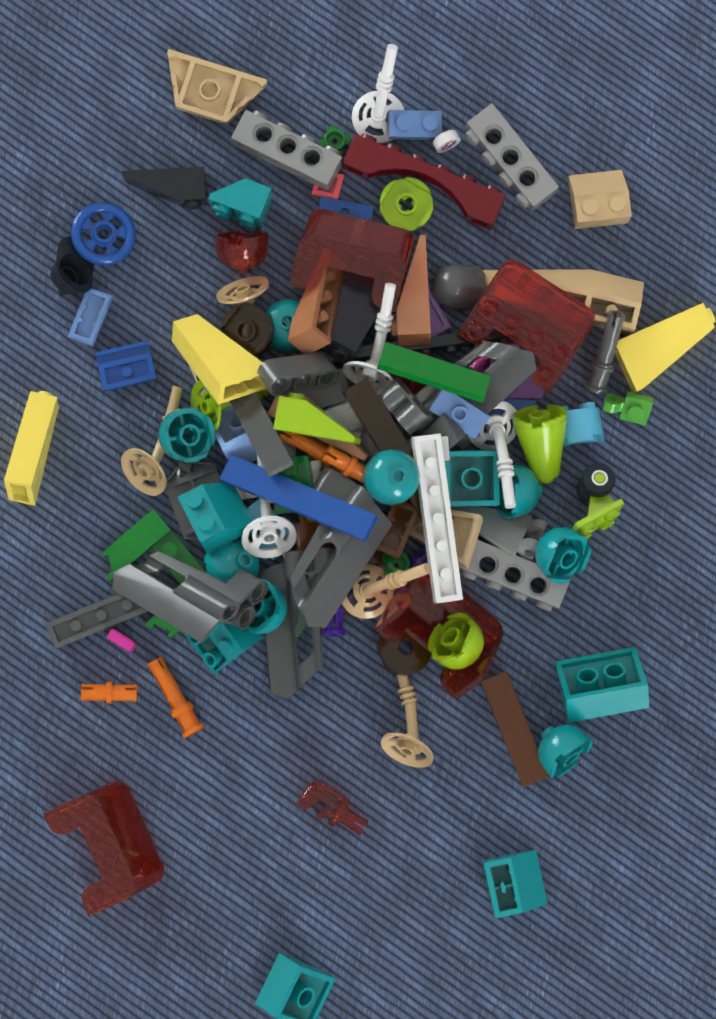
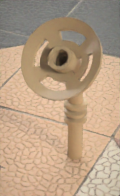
M262 276L239 279L221 288L216 297L218 302L223 304H253L255 302L254 298L261 295L269 287V281ZM258 285L260 287L256 289L251 288L250 286ZM249 323L245 324L242 328V334L245 338L250 337L251 325Z
M172 386L166 415L162 416V419L178 409L183 388ZM159 439L152 455L141 449L131 448L125 451L121 457L122 470L129 482L136 489L150 496H157L166 488V476L160 466L165 452L162 450ZM144 481H155L157 486H150L144 483Z
M424 563L405 571L397 570L385 576L382 568L373 564H367L363 571L367 570L370 573L359 576L352 586L354 597L358 602L353 607L346 596L341 604L347 612L355 617L362 619L377 617L390 606L393 599V590L405 586L408 581L430 574L431 568L429 564ZM379 576L382 577L381 580L376 581V579H377ZM362 579H369L368 582L361 585L358 583ZM387 590V594H382L381 591ZM372 597L376 598V600L371 603H365L367 599H370ZM379 602L382 604L374 611H364V607H373Z
M396 675L400 687L398 693L402 694L399 697L403 699L401 704L405 705L408 733L385 734L381 740V747L391 758L402 764L417 768L428 767L432 764L434 756L429 747L419 739L415 703L418 700L414 698L416 693L412 692L414 686H410L408 676ZM421 752L426 755L423 758H416V755Z

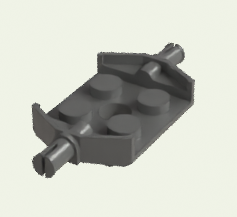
M179 461V466L166 479V491L184 539L200 542L178 496L201 484L222 482L219 479L220 476L216 465L213 463L198 461L183 463Z

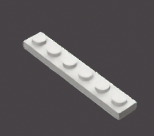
M441 433L411 437L414 461L418 465L420 473L418 493L427 560L431 568L430 582L433 603L463 600Z

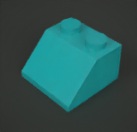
M226 483L201 484L178 496L207 554L241 537L245 527L252 522L236 488Z
M279 953L255 1004L278 1019H317L336 978L301 960Z

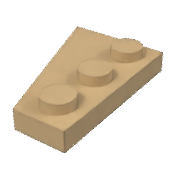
M451 510L455 518L452 521L458 564L468 569L482 526L483 517L480 514ZM418 516L409 536L425 544L423 523Z

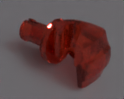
M321 779L312 781L305 788L297 803L298 808L306 811L314 803L323 801L325 809L316 814L317 819L329 817L327 824L331 827L335 823L340 822L357 835H360L364 829L356 825L355 821L363 827H366L369 821L348 808L350 799Z

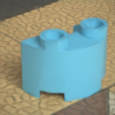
M595 402L579 404V409L569 410L568 406H562L567 412L563 447L605 440L600 409L595 407Z

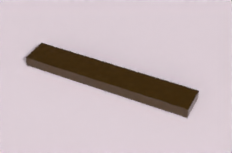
M367 377L342 392L379 452L389 449L400 450L414 459L411 447ZM417 488L414 495L408 500L422 520Z

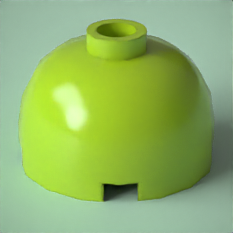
M459 612L447 616L446 618L449 621L445 622L443 626L439 623L432 631L428 642V650L432 653V658L440 665L454 670L465 669L472 665L479 658L484 647L481 628L467 614Z

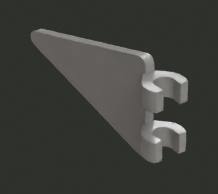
M450 506L451 510L480 514L483 517L479 532L480 537L512 556L518 552L522 558L533 561L536 545L545 534L544 531L548 524L541 519L532 520V516L529 514L519 518L505 519L499 515L497 509Z

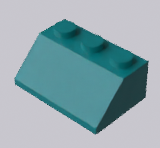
M636 647L555 661L562 703L568 723L649 708L648 683Z

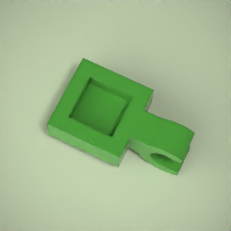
M627 391L625 398L613 393H606L603 411L608 413L620 412L619 419L646 426L654 398Z

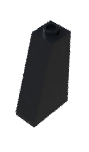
M350 253L344 268L331 343L328 344L327 352L332 354L335 359L342 362L354 361L376 323V319H378L377 313L381 310L385 283L396 285L398 277Z

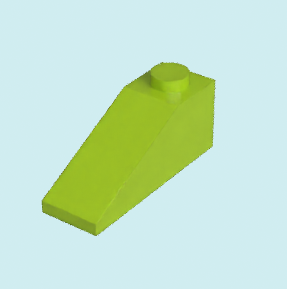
M289 392L288 397L279 396L273 429L360 445L361 439L315 404L304 400L305 395Z

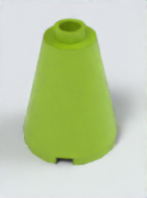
M546 404L547 409L538 410V405L522 408L514 413L513 425L528 467L540 483H550L560 473L567 424V412L562 406Z

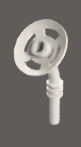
M394 44L387 45L383 68L378 73L376 89L378 91H372L363 95L356 102L352 111V123L357 134L360 136L363 133L371 135L377 139L376 142L379 144L394 140L388 139L387 112L389 110H404L398 98L388 93L392 90L394 80L393 69L398 47ZM387 99L392 102L389 106L386 105ZM365 103L366 107L363 110V120L359 121V111L362 105ZM371 108V117L367 118V112ZM368 126L374 129H382L384 135H372L365 130Z
M385 283L381 310L377 313L378 319H376L375 325L377 332L370 360L366 362L350 361L343 366V373L350 381L356 384L367 377L375 390L382 389L384 391L394 382V379L387 372L377 369L387 333L391 331L390 326H392L391 320H393V315H391L396 289V285L393 283Z
M502 401L494 409H503L505 412L503 416H490V419L485 424L488 432L484 433L483 427L476 439L469 435L468 437L480 449L497 450L498 461L496 465L499 466L497 467L498 477L501 478L505 508L509 509L516 507L512 477L515 475L514 471H512L514 466L512 465L513 460L509 458L507 444L517 434L513 425L509 435L511 429L510 420L514 417L516 409L510 403ZM488 439L495 441V444H485L484 442Z
M257 455V465L263 467ZM259 498L261 518L252 521L245 527L241 536L242 545L248 553L255 557H277L284 552H288L294 546L297 539L296 528L289 520L279 516H272L271 502ZM285 527L289 529V535L286 540L284 539ZM253 529V530H252V539H253V540L250 542L249 539H248V535H249L250 530ZM276 529H280L279 535H277ZM260 530V535L256 536V532ZM275 542L277 545L273 548H259L261 543L273 544Z

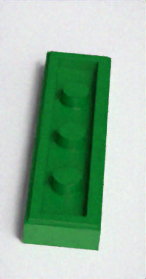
M385 342L377 366L379 370L481 403L485 399L491 379L489 375Z

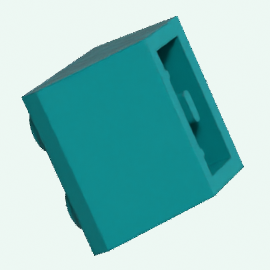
M245 178L210 193L208 200L211 211L215 212L214 216L225 221H229L230 218L240 222L239 225L241 227L254 231L255 228L262 230L273 202V196L270 187Z
M220 622L202 643L184 633L213 674L219 672L263 638L261 634H253L235 625Z
M536 849L482 860L495 918L524 913L548 904Z

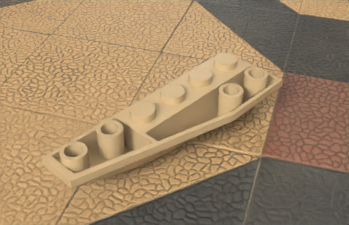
M482 270L485 273V283L487 285V292L484 295L485 300L604 329L608 312L615 310L617 311L616 318L620 312L626 315L620 333L631 335L636 329L642 304L644 282L596 270Z

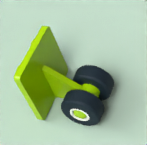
M594 463L588 466L577 485L579 498L584 503L589 504L587 517L576 522L572 529L581 533L587 539L592 536L591 532L599 528L601 531H604L615 524L614 519L621 514L619 511L624 505L622 498L614 502L610 496L616 478L609 466L602 463Z

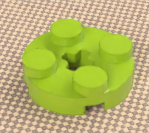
M405 177V179L390 182L384 188L380 197L381 216L389 227L399 232L413 233L422 228L429 221L433 212V198L429 188L422 181L412 177ZM408 198L411 199V206L414 208L412 210L407 209L406 211L401 210L402 205L399 202L401 200L406 201Z

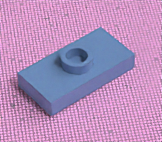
M93 288L85 292L67 337L94 347L113 296Z
M444 390L439 392L429 407V410L438 416L446 413L464 430L465 434L473 439H476L490 419L489 414L462 396Z

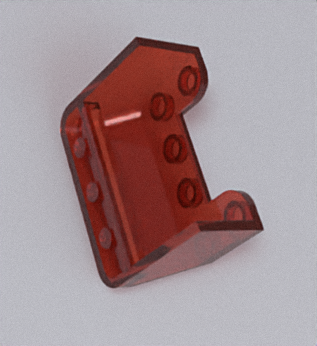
M317 209L310 214L300 239L289 286L301 289L314 287L319 280L323 265L375 278L371 296L374 304L379 308L382 305L385 283L395 284L396 289L392 311L397 312L414 247L413 235L403 228L326 209Z
M508 260L501 265L457 334L472 343H481L487 339L492 329L495 328L527 350L534 352L540 358L536 363L537 371L531 375L532 380L537 386L550 393L591 331L596 318L591 308L519 261Z
M430 574L408 581L405 586L399 589L387 603L375 630L383 638L391 642L398 641L406 632L412 639L430 652L428 650L429 637L439 623L443 626L445 622L449 621L446 618L447 616L460 612L472 618L483 633L484 647L482 653L467 668L454 670L443 667L440 674V682L443 689L458 700L486 678L503 638L504 631L500 622L463 590V600L433 603Z
M113 781L43 813L49 828L56 834H66L80 827L103 879L90 884L82 893V903L88 916L130 898L155 885L163 878L165 873L164 864L132 792L126 783Z

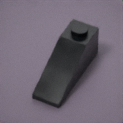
M204 167L122 171L125 183L176 205L185 206V209H200L201 205H207Z

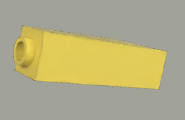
M704 303L618 340L615 356L633 393H639L715 328L713 324L715 323V317L710 308L706 309Z
M196 314L173 321V344L218 404L267 389L257 373L259 366L263 362L201 316Z
M30 391L4 478L8 499L11 501L36 505L59 409L57 397L49 392L39 391L37 393Z

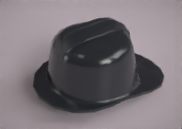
M71 236L63 238L59 242L56 262L50 273L52 282L58 288L59 296L88 292L93 284L94 264L79 255L72 243Z

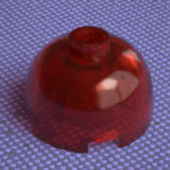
M254 230L253 236L251 233H241V231L224 232L214 236L215 250L219 261L224 266L235 269L236 274L251 273V268L259 266L265 261L268 254V233L265 231Z

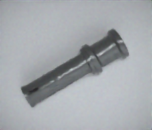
M610 310L608 312L597 357L591 360L590 366L592 370L589 380L585 381V388L594 393L604 394L609 390L607 385L610 373L615 369L612 360L626 317L622 312L619 313L617 318V311Z

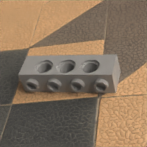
M493 103L466 123L465 130L467 132L465 135L473 146L478 145L484 152L482 157L490 167L495 166L500 173L498 175L499 179L507 188L511 186L517 194L515 198L522 208H528L532 213L557 193L559 186ZM496 134L499 136L500 142L491 144L487 141L486 136ZM510 154L516 158L517 162L513 165H508L503 161L502 157ZM523 175H528L533 179L534 183L530 186H525L520 182L519 178Z
M245 110L231 137L233 146L302 180L317 185L329 192L336 179V175L343 165L342 156H340V152L335 148L319 146L315 144L316 140L306 134L299 136L293 133L289 126L278 122L276 125L268 121V117L259 111L252 113ZM267 132L272 135L266 142L258 140V136L261 133ZM286 144H292L296 147L292 153L281 151L282 147ZM309 156H317L320 159L315 165H308L305 162Z
M480 540L476 542L469 568L467 569L458 564L459 570H461L460 576L475 581L476 577L486 580L485 586L500 591L501 587L512 591L510 596L521 601H526L527 598L537 601V607L551 612L552 608H560L570 581L562 584L552 582L541 572L536 563L517 555L512 556L502 549ZM482 558H490L493 561L494 569L492 572L485 573L480 569L479 562ZM508 568H514L519 572V580L516 583H510L506 580L505 571ZM534 578H539L544 582L545 588L540 594L534 593L531 590L530 583Z

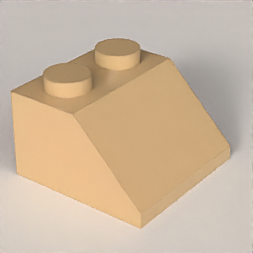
M622 170L568 176L574 229L627 224L632 217L630 197Z

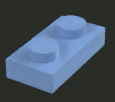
M389 110L387 112L388 139L434 140L442 133V111Z

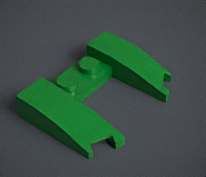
M154 509L102 553L103 557H109L112 572L107 573V578L110 582L113 581L115 571L128 564L132 565L151 549L154 553L159 551L199 571L206 572ZM167 566V569L181 584L185 576ZM155 615L145 623L150 629H153L156 624L169 630L168 637L171 638L180 631Z

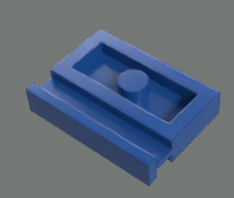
M148 340L95 352L104 392L157 380Z

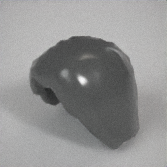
M453 264L438 269L432 279L433 296L441 305L457 311L472 310L483 302L484 295L487 292L485 273L481 267L475 265Z

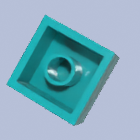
M497 450L449 451L450 460L444 462L450 506H500L499 472L497 471L499 466L496 465L498 461Z

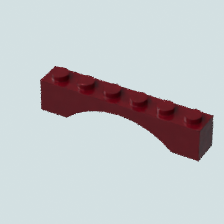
M364 133L361 136L358 134L354 135L343 161V170L367 180L386 175H404L425 180L447 194L459 207L466 221L490 231L492 230L505 195L501 194L500 189L491 185L484 187L476 184V180L467 175L459 177L452 174L451 169L446 166L437 164L435 167L426 163L427 160L419 155L412 154L409 156L401 153L402 150L395 145L387 144L384 146L376 142L377 139L371 135Z

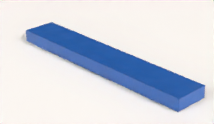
M234 455L230 456L219 478L228 485L365 543L378 519L376 514L280 474H275L269 478L263 467Z

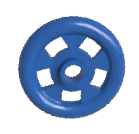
M100 202L88 205L76 215L71 227V239L76 251L85 260L96 265H112L122 261L132 251L136 240V231L132 219L122 208L111 203ZM100 213L103 220L92 224L90 217ZM114 217L123 225L118 230L109 222ZM82 230H90L91 240L83 241ZM100 231H105L108 234V237L102 239L99 237L98 233ZM117 237L124 240L119 249L112 246ZM94 246L106 248L105 255L93 252Z

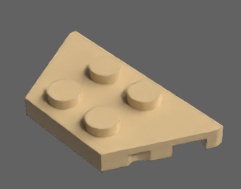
M168 49L167 54L177 110L228 125L267 85V79Z

